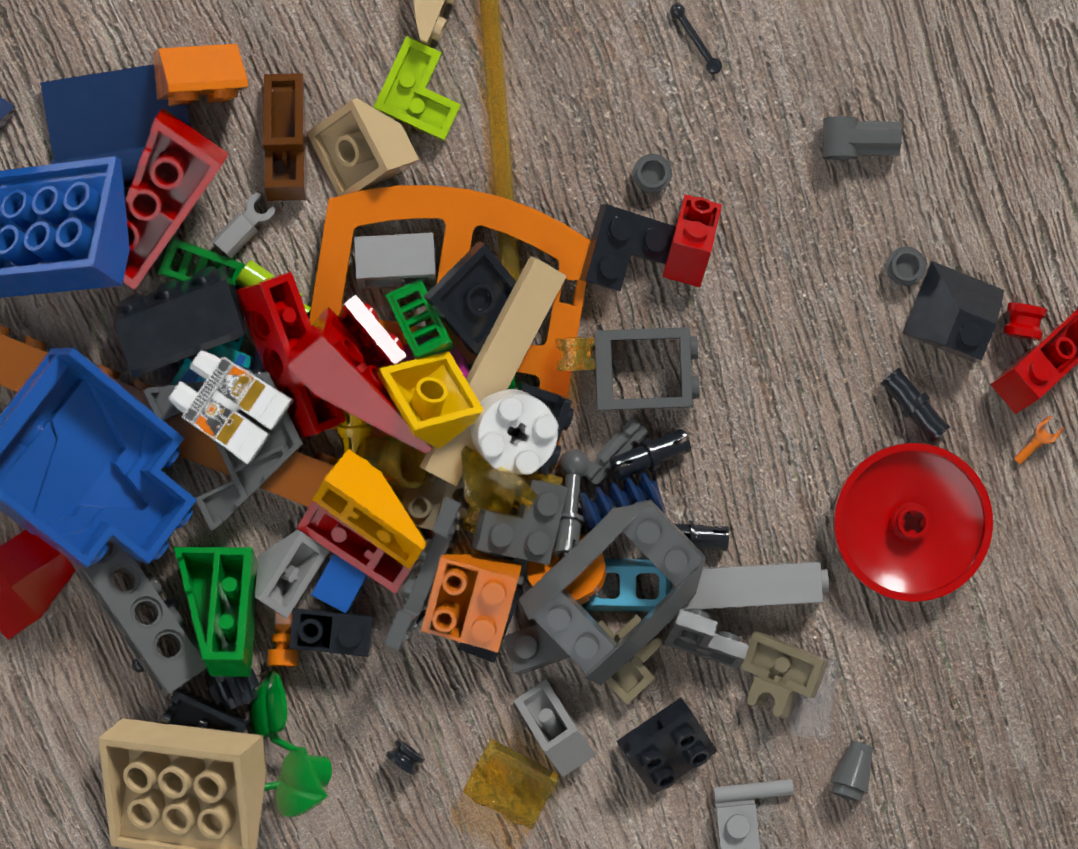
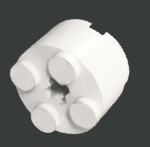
M518 389L499 391L490 394L480 401L483 410L476 421L470 426V434L474 447L484 460L504 473L517 475L532 474L550 458L557 443L558 423L544 403ZM510 426L520 430L517 436H510L507 433Z

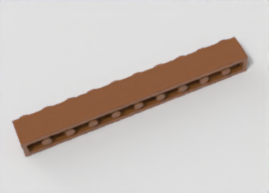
M0 325V385L18 392L48 352L45 351L47 343L25 335L23 342L9 337L11 329ZM98 364V368L153 412L143 390L156 386L138 379L134 380L133 385L118 380L120 372ZM184 413L164 421L185 438L178 447L181 450L179 456L231 476L214 439L182 418ZM302 446L260 488L309 507L323 480L340 459L320 451L317 452L314 458L302 453Z

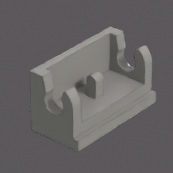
M433 232L354 237L356 280L359 290L403 287L420 278L425 286L437 284Z

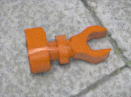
M293 610L288 618L275 611L276 634H272L271 642H275V649L267 650V666L298 667L299 650H291L289 648Z

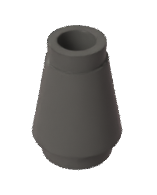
M851 741L830 781L833 783L831 793L848 800L862 802L863 795L868 794L872 752L874 749L872 746Z

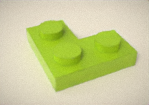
M406 36L373 108L445 142L461 109V104L427 89L442 57V52Z

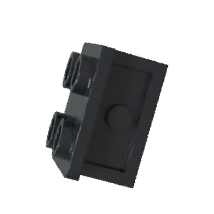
M682 697L616 741L630 765L652 794L671 787L678 778L691 769L703 765L710 756L717 752L716 747Z

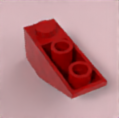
M1078 308L1045 335L1041 341H1038L990 384L1015 414L1039 400L1078 363Z

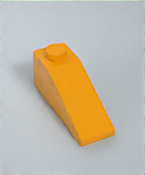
M348 449L325 477L312 500L405 567L411 569L427 546V543L383 474L366 459L359 457Z

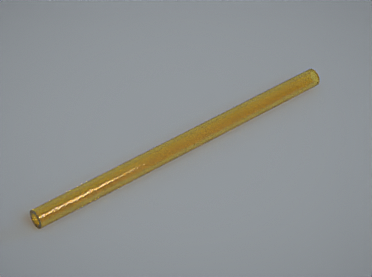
M479 0L494 195L515 202L499 0ZM497 231L499 261L517 282L520 276L518 239Z

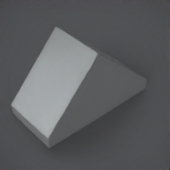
M296 530L258 556L255 598L283 617L288 618L329 550L303 532Z

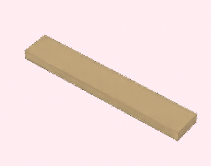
M529 257L466 377L479 402L490 394L508 389L567 277L535 257ZM470 426L441 449L432 446V450L425 455L419 467L457 486L476 450L470 434Z

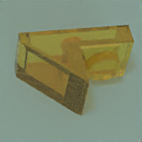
M465 446L461 451L465 499L478 514H480L481 508L488 510L497 497L510 505L516 500L528 508L538 497V494L521 477L502 466L496 469L480 453L468 446Z

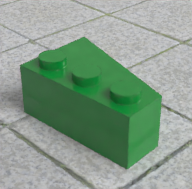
M174 547L202 658L210 675L251 677L257 604L255 589L258 566L253 548Z

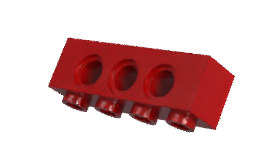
M292 271L236 290V295L264 371L270 373L278 391L294 400L288 408V412L300 437L315 435L345 422L346 419L341 408L315 395L307 386L301 387L288 372L287 362L290 350L311 326Z

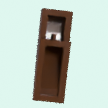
M303 73L264 74L263 147L265 151L264 189L267 201L307 200Z

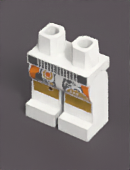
M201 350L190 366V369L207 379L200 391L197 392L180 381L168 399L184 413L182 418L234 453L242 461L251 464L271 434L238 412L239 409L269 429L274 430L294 400L226 357L220 359Z

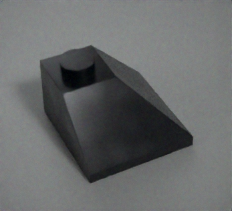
M931 261L902 334L970 362L982 361L997 324L1005 290Z

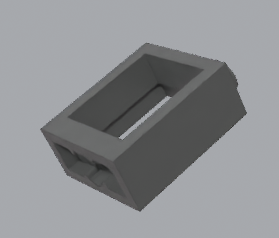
M690 327L594 331L597 411L691 408L693 406L692 399H699V376L691 374V360H698L697 336H690ZM679 339L681 397L613 399L611 341Z

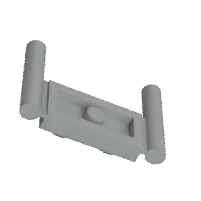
M792 779L713 787L720 849H760L754 799L794 795Z

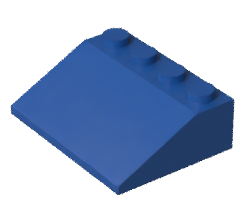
M113 156L0 171V298L122 286L130 248L120 158Z

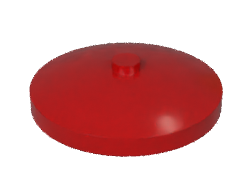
M905 443L876 451L861 461L850 472L836 498L833 513V531L837 549L842 560L862 584L888 598L900 601L921 602L940 598L955 591L976 573L990 547L993 533V512L985 486L979 476L965 461L948 450L922 443Z

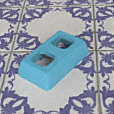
M604 558L606 572L617 573L620 577V594L615 599H605L597 597L595 592L594 595L589 597V601L582 604V607L585 611L650 612L671 591L672 583L649 559ZM655 573L659 576V596L656 599H639L636 597V576L638 574Z

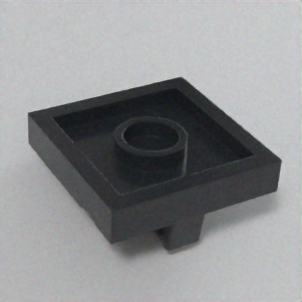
M477 242L423 297L470 353L478 355L513 290L516 280L485 243Z

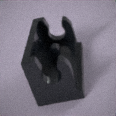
M181 687L174 690L170 698L171 703L161 718V722L164 724L245 733L250 724V720L229 710L225 711L223 707L215 705V703Z

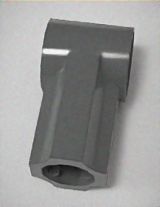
M849 116L823 118L824 159L852 160L857 159L858 156L898 157L900 155L902 144L900 122L858 121V118Z

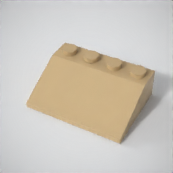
M122 718L98 738L111 846L130 849H257L266 778L262 735Z

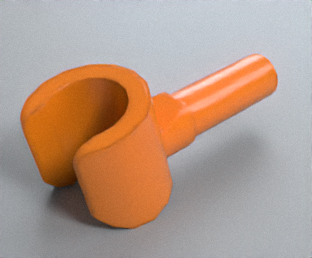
M1053 416L1045 417L1035 429L1036 435L1014 457L1020 465L1038 447L1040 448L1044 443H1053L1062 434L1063 426L1056 434H1049L1045 430V424Z

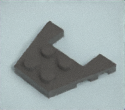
M269 372L253 374L277 389ZM206 381L188 382L185 384L199 392ZM177 385L150 387L143 390L154 414L163 421L183 413L168 399ZM239 409L238 412L271 434L251 464L245 463L235 456L234 453L215 441L231 474L232 481L196 498L211 531L219 528L304 445L288 410L275 429L271 430Z
M448 497L445 498L432 529L433 532H436L435 537L431 540L428 538L425 540L427 546L418 558V561L423 562L418 576L411 575L405 586L402 597L408 599L403 610L397 611L384 642L385 645L400 650L404 643L403 641H407L413 629L417 628L423 621L441 555H453L459 542L460 525L458 523L461 513L458 511H460L462 503Z

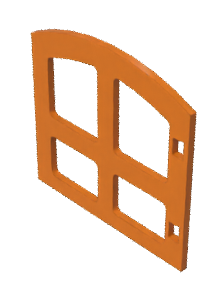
M396 185L360 190L328 199L309 318L311 325L328 307L337 316L342 309L354 230L358 226L403 219H442L446 224L437 283L471 249L474 229L477 226H485L513 236L551 255L558 260V271L567 276L565 279L577 280L573 305L559 302L561 286L553 301L546 343L543 345L531 344L517 370L520 373L536 375L540 380L539 388L565 397L568 396L586 282L580 280L590 244L589 239L566 224L534 208L500 196L464 188L436 185ZM440 317L452 344L458 347L465 357L467 364L473 365L478 355L470 353ZM379 319V323L388 334H394L403 346L408 343L398 322ZM415 325L410 327V330L413 333L426 326ZM435 331L426 336L437 337L439 336L438 331ZM338 424V425H336V426H334V427H332V428H329V429H330V430H336V431H337V426H339V425H341V424ZM372 425L373 431L370 436L401 441L395 437L391 438L388 433Z

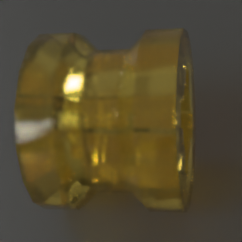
M595 337L555 338V347L560 350V359L556 362V370L577 371L596 369V361L591 357V349L595 345Z

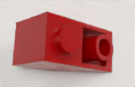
M684 194L663 278L701 287L712 252L722 204L712 202L706 198Z

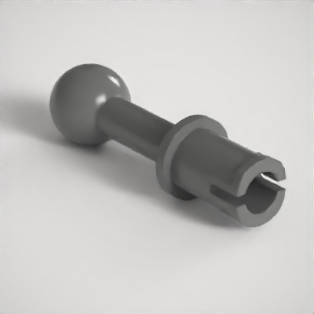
M571 449L563 453L558 463L559 471L565 477L564 486L568 487L553 555L557 558L560 557L561 553V559L579 543L580 528L585 525V518L578 514L580 482L585 477L584 475L589 466V459L584 452L577 449Z

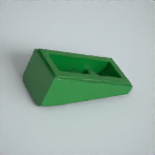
M172 237L163 249L155 270L156 273L179 282L188 280L191 277L185 274L194 253L199 255V259L193 275L205 268L208 259L215 261L213 267L216 269L223 265L230 267L229 275L235 288H237L238 285L235 281L245 264ZM181 248L184 250L177 272L170 270L177 249Z
M421 278L385 295L415 359L455 349L440 316L423 297L427 290ZM419 292L420 299L401 308L399 307L397 301ZM424 305L426 306L427 311L408 320L405 319V314ZM429 318L432 319V324L413 333L411 332L410 327ZM438 331L439 336L420 345L417 344L416 340Z

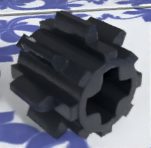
M251 668V677L210 675L213 685L208 687L215 705L222 703L225 711L258 698L255 688L260 684L253 668Z

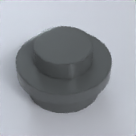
M658 154L644 155L636 162L633 169L635 184L646 193L663 191L669 185L672 178L670 163Z
M898 248L887 259V274L898 285H914L925 274V259L915 248Z

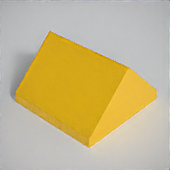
M449 351L379 368L377 374L412 434L437 449H441L471 426L483 410L482 405Z

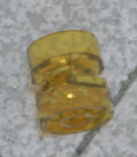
M370 435L358 447L356 455L366 459L373 467L378 469L392 487L418 488L429 475L428 471L419 467L426 454L394 436Z

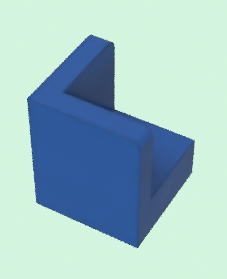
M334 554L311 595L344 613H348L368 575Z

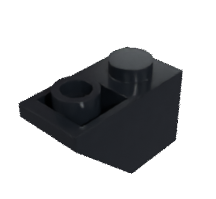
M294 608L289 648L369 657L372 652L376 615Z

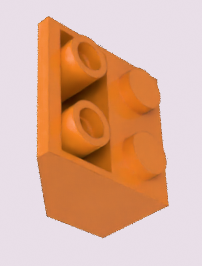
M237 44L158 48L153 52L157 100L168 99L169 106L191 105L192 101L198 100V97H207L210 104L231 102V99L238 98V93L248 87L247 75Z
M486 554L441 555L421 631L498 652L522 564Z

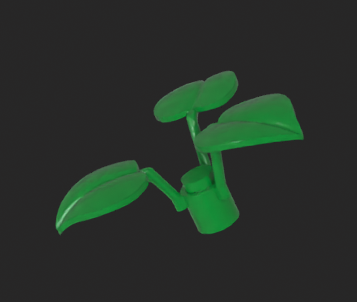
M273 669L264 677L256 689L258 698L251 701L249 719L254 735H262L263 739L269 737L272 743L290 751L283 760L279 775L280 781L265 783L264 791L276 789L275 800L280 814L285 817H296L310 811L328 797L324 788L330 782L332 765L328 757L308 755L305 747H297L279 737L278 732H281L286 726L287 701L280 675L276 669Z

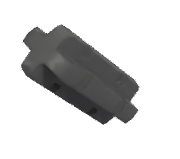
M631 418L622 427L623 433L621 435L616 433L596 455L598 459L595 462L593 460L589 462L584 476L594 485H601L609 476L607 472L611 469L610 457L634 449L632 445L635 442L639 444L647 436V429L638 420Z

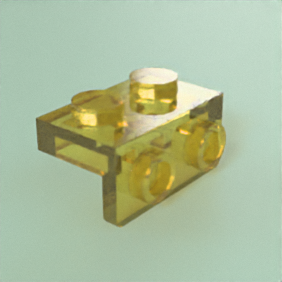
M490 738L464 787L463 793L471 797L475 803L481 806H488L505 815L512 823L533 829L560 775Z

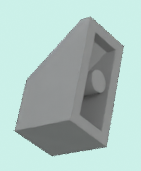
M547 679L514 700L544 753L562 777L595 756L594 751Z

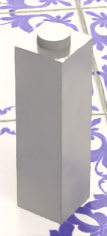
M817 561L703 568L697 592L682 610L689 608L712 609L823 602L822 593L829 592L827 569H821V564Z

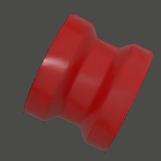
M1009 302L1007 305V312L1010 315L1009 322L1003 327L1002 334L1020 339L1041 341L1043 332L1040 329L1041 320L1046 317L1047 309L1035 305Z

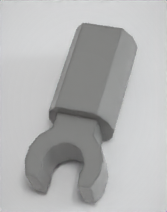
M258 192L252 194L248 199L246 211L242 215L238 212L212 240L231 259L258 231L256 229L257 225L271 221L277 213L273 206L264 214L256 212L255 206L262 198Z

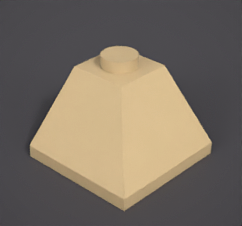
M358 98L352 99L307 132L338 196L370 189L396 176L419 160L402 124Z

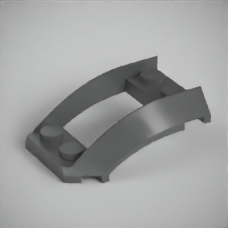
M652 500L635 502L634 505L617 508L614 506L575 547L543 575L532 588L521 595L518 600L528 619L530 620L532 617L586 672L585 678L602 685L653 639L677 615L679 610L695 596L706 557ZM623 531L675 587L632 630L616 643L564 588L587 568Z

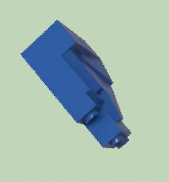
M51 348L0 414V511L31 534L39 536L76 565L88 567L91 563L96 564L108 550L106 542L109 539L136 561L149 564L152 560L156 561L164 554L169 546L167 539L175 528L179 529L187 523L193 513L191 507L197 500L161 471L163 467H169L177 459L181 451L178 447L185 438L76 349Z

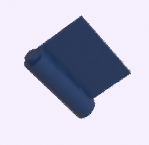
M154 64L40 82L53 160H51L50 164L117 156L121 159L124 188L131 187L154 119L162 108L192 128L188 105L169 106L168 99L157 100Z

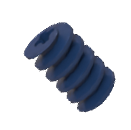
M644 472L639 473V486H636L629 477L624 478L623 491L619 489L615 482L609 483L608 496L604 494L600 487L594 488L593 501L589 499L585 492L579 493L580 507L589 532L614 506L617 508L634 505L635 502L652 500L667 516L655 478L654 481H651Z

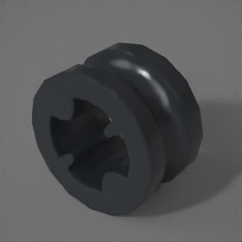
M397 739L395 741V750L388 751L386 756L398 767L414 776L417 772L415 766L418 763L423 764L425 758L410 745Z

